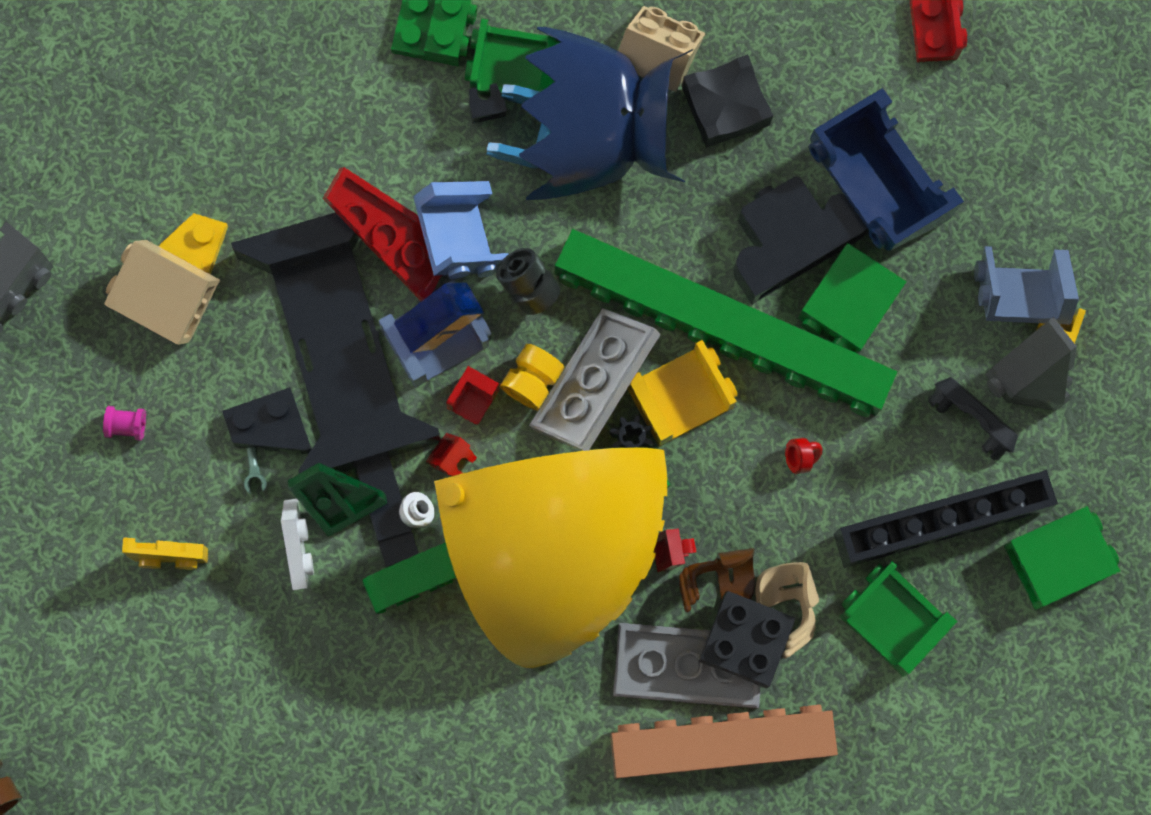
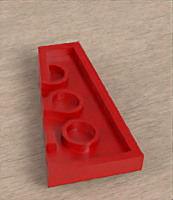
M345 167L339 168L322 199L422 303H427L442 275L434 276L418 215Z

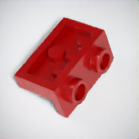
M910 0L917 62L957 60L962 50L967 47L966 28H961L960 17L963 15V0Z

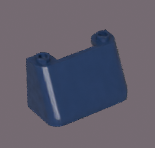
M881 88L814 129L810 136L811 144H809V151L815 161L818 163L822 162L865 223L874 245L879 249L883 247L885 250L890 251L951 219L964 201L954 187L944 192L940 190L943 184L939 179L932 182L895 130L899 123L894 117L889 120L886 108L892 104V100L885 90Z

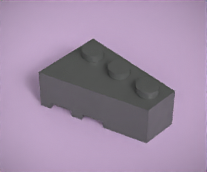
M5 222L0 229L5 234L0 241V333L3 330L2 323L10 314L16 315L25 307L27 303L26 297L35 287L37 289L43 287L51 277L50 271L54 267L36 245L8 222Z

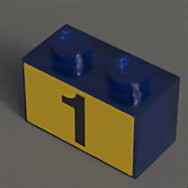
M467 282L449 283L441 286L396 320L394 325L410 353L431 351L484 312Z

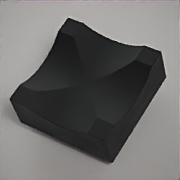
M748 54L717 68L692 73L683 77L681 87L706 148L770 126L773 114L761 92Z
M726 591L698 662L731 673L767 689L771 686L795 617Z

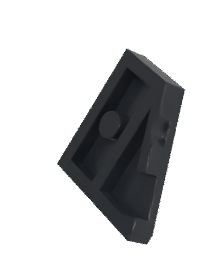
M290 387L222 411L235 447H261L268 451L280 452V449L300 451L301 454L307 455L312 450Z

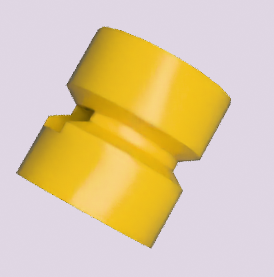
M526 343L515 361L518 366L517 369H510L499 387L511 398L530 409L538 411L549 394L547 385H554L565 367L558 359L545 350Z

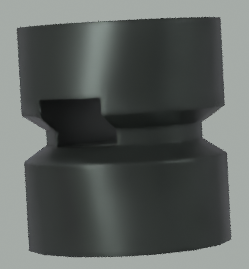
M521 248L513 251L497 267L496 277L498 281L511 294L512 299L520 310L527 315H535L545 311L559 296L560 286L558 282L545 269L543 262L535 251L530 248Z

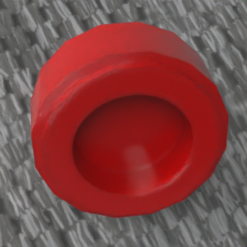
M806 438L789 440L785 449V457L790 471L794 474L810 472L813 465L822 455L823 448L821 444L809 442Z

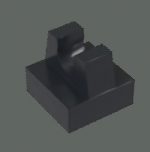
M496 83L489 85L491 96L486 100L478 97L476 88L469 89V112L472 124L506 117L505 100L501 96Z

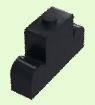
M795 176L776 188L770 185L760 190L754 196L756 200L742 208L738 222L754 246L744 248L739 253L733 268V274L750 303L754 304L841 252L847 243L852 245L869 234V229L844 194L833 195L822 210L802 179Z

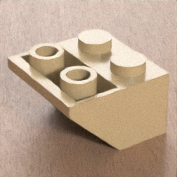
M643 6L626 28L618 51L630 59L638 76L644 78L649 71L659 64L693 49V51L674 59L672 62L668 89L676 92L683 81V77L686 76L705 33L698 30V27L691 22L677 21L668 17L666 12L659 8Z

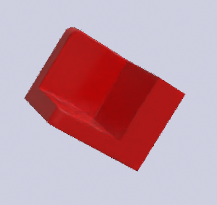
M468 366L446 402L447 409L478 425L498 394L499 383Z

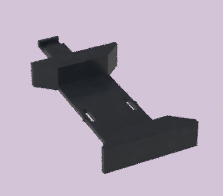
M335 212L232 242L231 245L238 260L273 275L296 352L295 358L299 362L321 437H319L299 468V474L317 463H321L339 472L356 468L361 482L377 488L386 494L387 504L370 513L386 568L419 554L411 527L407 526L399 515L402 497L390 457L439 443L441 438L437 427L401 412L379 341L380 335L375 328L352 253L360 237ZM363 321L369 323L376 346V352L374 353L369 351L362 327ZM300 340H305L313 365L311 372L306 370L299 346Z

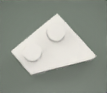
M297 498L284 500L281 525L292 590L304 589L308 586V575H314L311 553L305 554L304 541L308 540L306 519H301Z

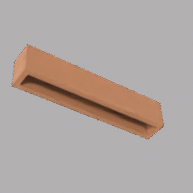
M821 705L799 707L800 714L786 715L785 708L763 711V718L750 719L749 712L727 714L728 721L713 723L712 716L690 718L691 725L677 726L676 720L654 722L655 729L640 730L639 723L618 725V732L610 734L615 779L837 756L833 712L822 711Z

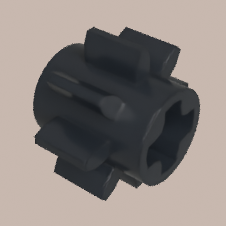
M638 415L635 417L634 422H627L625 418L621 417L619 421L620 430H610L609 435L617 438V442L613 443L611 448H642L643 446L651 448L653 441L646 438V435L652 429L651 425L643 427L639 424L640 417ZM626 431H629L632 435L638 433L639 437L636 445L631 441L624 442Z

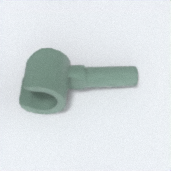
M256 447L247 448L249 475L244 481L245 490L251 494L249 482L252 478L258 477L262 482V491L264 492L267 487V481L263 475H260Z

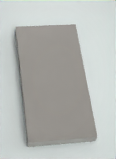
M602 308L529 426L536 432L578 451L589 450L661 334L651 326Z
M628 623L618 624L613 697L758 709L761 686L698 662L711 630Z

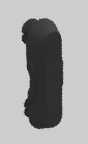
M952 377L934 384L936 391L928 398V403L932 407L939 403V407L936 409L939 413H946L947 409L954 404L964 413H970L977 418L981 428L990 436L982 445V450L986 454L992 450L991 459L999 460L1006 451L1009 453L1014 452L1018 435Z

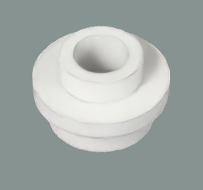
M413 492L403 498L399 507V515L407 526L423 528L432 522L434 507L426 495Z

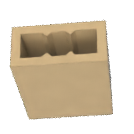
M148 240L134 241L133 244L131 243L126 247L122 254L121 262L123 265L119 274L110 280L106 288L108 297L104 305L177 345L189 343L220 279Z

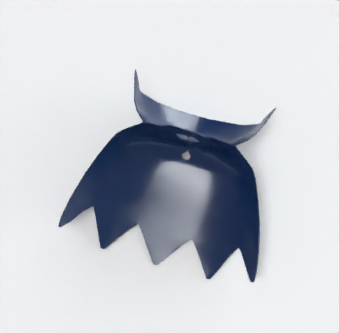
M537 27V30L555 38L561 43L526 55L525 59L555 82L522 103V108L544 124L552 133L519 153L522 159L546 171L553 177L544 185L532 191L526 197V200L558 198L614 183L629 171L635 161L645 171L653 175L686 182L667 172L666 116L672 62L674 59L693 51V49L659 64L641 80L630 59L623 53L592 39L567 31ZM625 108L627 111L630 112L623 116L621 114V109ZM643 108L644 113L640 117L639 114L641 112V109Z

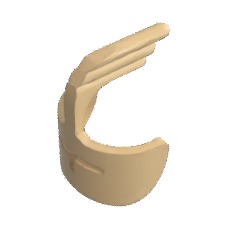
M786 563L764 570L756 582L755 594L757 603L772 607L778 603L796 599L799 600L801 605V625L789 634L785 645L786 650L782 653L783 658H789L814 636L816 620L812 607L819 602V596L807 563ZM798 582L799 584H803V586H795L785 589L782 587L786 585L796 584Z

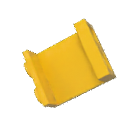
M703 340L696 343L694 350L643 376L640 372L636 373L627 388L647 426L651 425L652 429L650 432L659 447L733 409L737 402L735 397L738 396L733 382L729 377L723 378L718 369V366L721 365L718 355L712 347L707 348Z

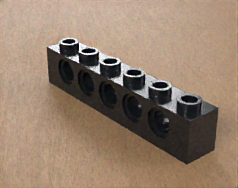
M1044 470L841 527L833 535L843 567L847 568L1042 513L1058 505L1048 472Z

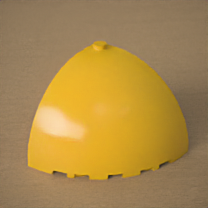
M610 448L562 453L500 464L434 481L445 542L465 600L477 623L496 649L507 659L524 668L540 667L571 655L572 651L596 639L601 630L623 613L633 598L631 596L641 579L645 580L656 555L653 551L656 546L658 533L663 531L665 520H662L664 496H667V469L664 450Z

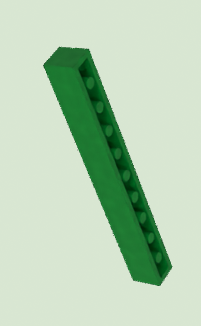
M575 229L571 230L555 264L554 275L559 276L558 281L567 287L577 289L578 286H582L591 290L590 295L605 303H609L610 300L616 301L623 305L624 311L633 316L642 317L643 314L656 319L655 324L665 330L674 331L677 328L688 333L687 338L694 343L703 340L704 344L707 345V342L720 347L719 352L728 358L738 360L740 357L752 361V367L766 374H771L772 371L786 376L784 380L788 384L797 388H804L805 385L818 391L817 395L820 398L832 403H836L837 400L851 405L849 409L852 412L863 417H869L870 414L876 416L882 410L898 372Z

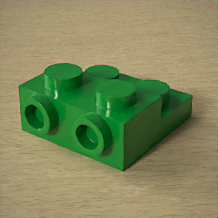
M402 0L391 53L459 67L461 56L467 57L471 37L466 36L468 25L474 26L478 5L473 4V0Z

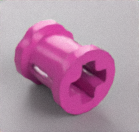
M107 406L103 421L104 437L112 438L113 435L132 436L135 440L142 441L146 425V410L139 408L136 412L116 410L114 406Z

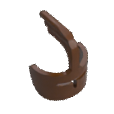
M749 548L717 553L714 561L695 563L684 568L679 578V589L685 612H690L691 605H694L700 599L696 582L698 576L711 571L717 572L721 601L726 591L751 600L755 588L753 568L755 549ZM729 568H732V582L729 580Z

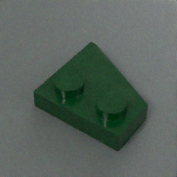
M321 463L315 464L288 480L289 490L328 537L387 504L386 494L383 491Z

